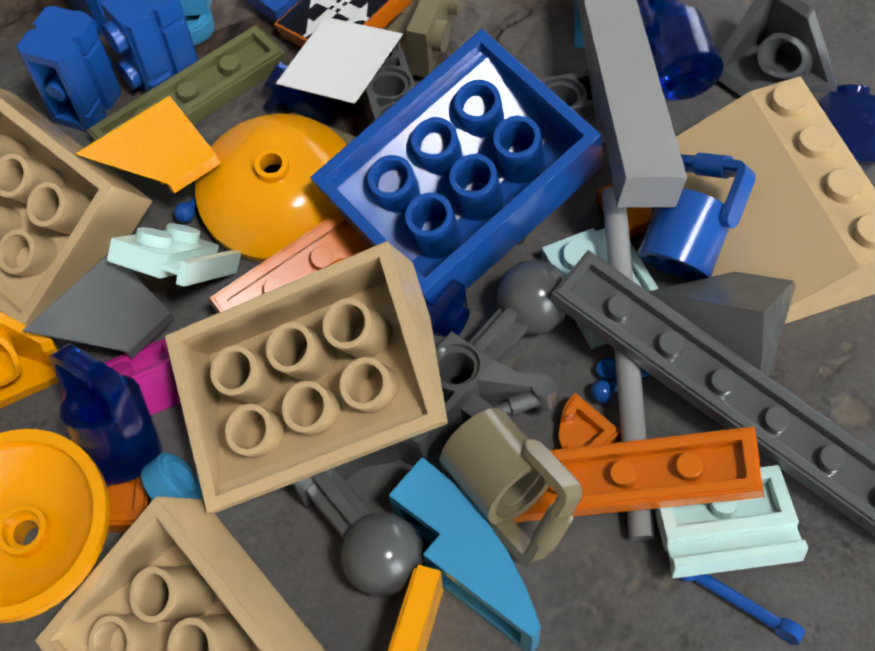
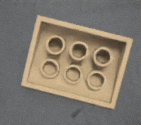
M801 76L749 91L676 136L680 154L696 155L702 152L730 155L734 160L743 161L756 175L755 183L741 219L735 228L729 229L711 277L730 272H742L794 280L796 286L785 324L875 294V188ZM686 172L687 180L683 188L706 194L725 204L735 177L723 179L698 176L692 172Z
M0 88V311L25 325H29L108 255L111 238L127 236L133 233L151 205L152 200L106 164L75 155L84 147L17 95Z
M388 241L165 336L206 511L210 514H215L448 424L431 318L413 263Z
M158 496L152 500L35 639L41 651H325L215 514L207 513L203 499Z

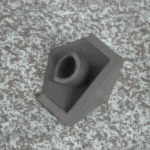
M754 0L707 70L708 74L740 96L745 95L749 91L801 76L811 93L839 90L815 10L801 0Z
M107 255L22 331L123 351L133 359L174 318L171 312L129 268L108 262Z
M730 272L648 292L769 377L796 285L794 280Z

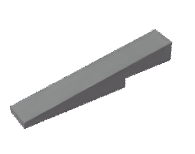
M577 0L597 129L604 130L616 207H676L687 180V175L637 0Z

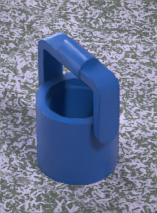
M702 152L696 155L681 154L686 172L714 178H735L725 204L706 194L683 188L676 207H652L653 216L638 251V257L642 261L667 274L690 281L711 277L730 228H735L738 225L756 179L752 169L743 161L734 160L730 155Z

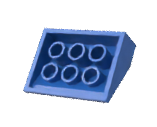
M481 28L310 178L370 248L388 241L413 263L427 309L436 317L604 167L602 135Z

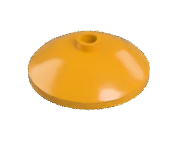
M294 114L258 116L232 127L211 146L221 164L196 179L195 182L196 205L206 229L226 250L240 251V257L259 263L264 262L338 212L312 182L310 177L347 146L337 133L324 124L311 118ZM271 165L281 166L274 173L264 172V169Z
M17 429L0 433V624L22 621L39 615L69 596L92 570L107 538L110 523V498L105 479L99 467L73 441L50 431ZM38 527V534L30 544L24 545L26 534L33 528Z

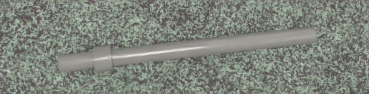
M613 186L607 187L602 191L607 263L633 281L627 208L616 207ZM614 349L621 442L647 439L641 367ZM653 509L627 511L629 540L646 541L655 539Z

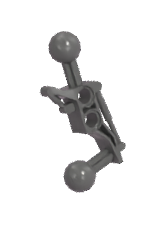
M540 260L519 262L507 270L497 289L496 303L498 311L469 342L452 331L447 337L433 335L448 424L292 483L305 508L308 510L315 504L344 539L341 549V567L348 581L360 591L371 596L391 597L408 589L414 568L417 569L418 565L422 566L424 550L423 541L412 524L395 513H373L346 482L348 478L361 468L401 460L415 465L422 457L433 465L440 457L442 449L450 436L464 422L487 409L500 408L506 414L512 413L516 415L534 407L546 412L556 407L558 403L557 383L553 377L542 373L517 372L500 363V360L525 333L529 335L546 333L563 322L566 313L550 301L552 292L565 278L555 265ZM459 376L469 378L460 384L447 383L452 378Z

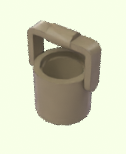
M492 408L471 417L450 436L440 455L441 468L482 513L504 546L521 564L528 565L541 560L550 551H554L571 525L574 518L573 512L582 498L581 484L544 444L530 439L500 408ZM551 486L558 496L554 503L549 505L535 529L531 541L513 519L519 517L532 507L545 493L547 488Z

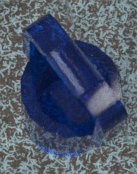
M637 0L664 97L677 101L690 99L703 94L713 87L721 77L724 65L702 13L695 7L688 6L677 0Z
M72 343L66 344L51 354L49 360L66 396L60 406V419L69 439L81 447L94 460L105 479L106 485H117L141 476L142 468L163 451L161 437L140 385L133 378L119 374L113 368Z

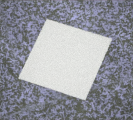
M324 17L276 84L355 104L403 33Z

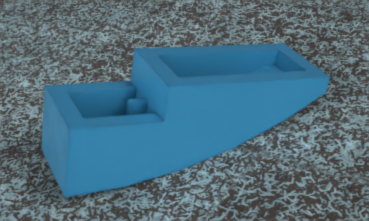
M421 457L390 493L389 500L392 513L412 524L422 541L430 546L423 554L425 567L441 571L444 590L524 651H535L540 644L541 624L527 587L506 547L481 512L456 485Z

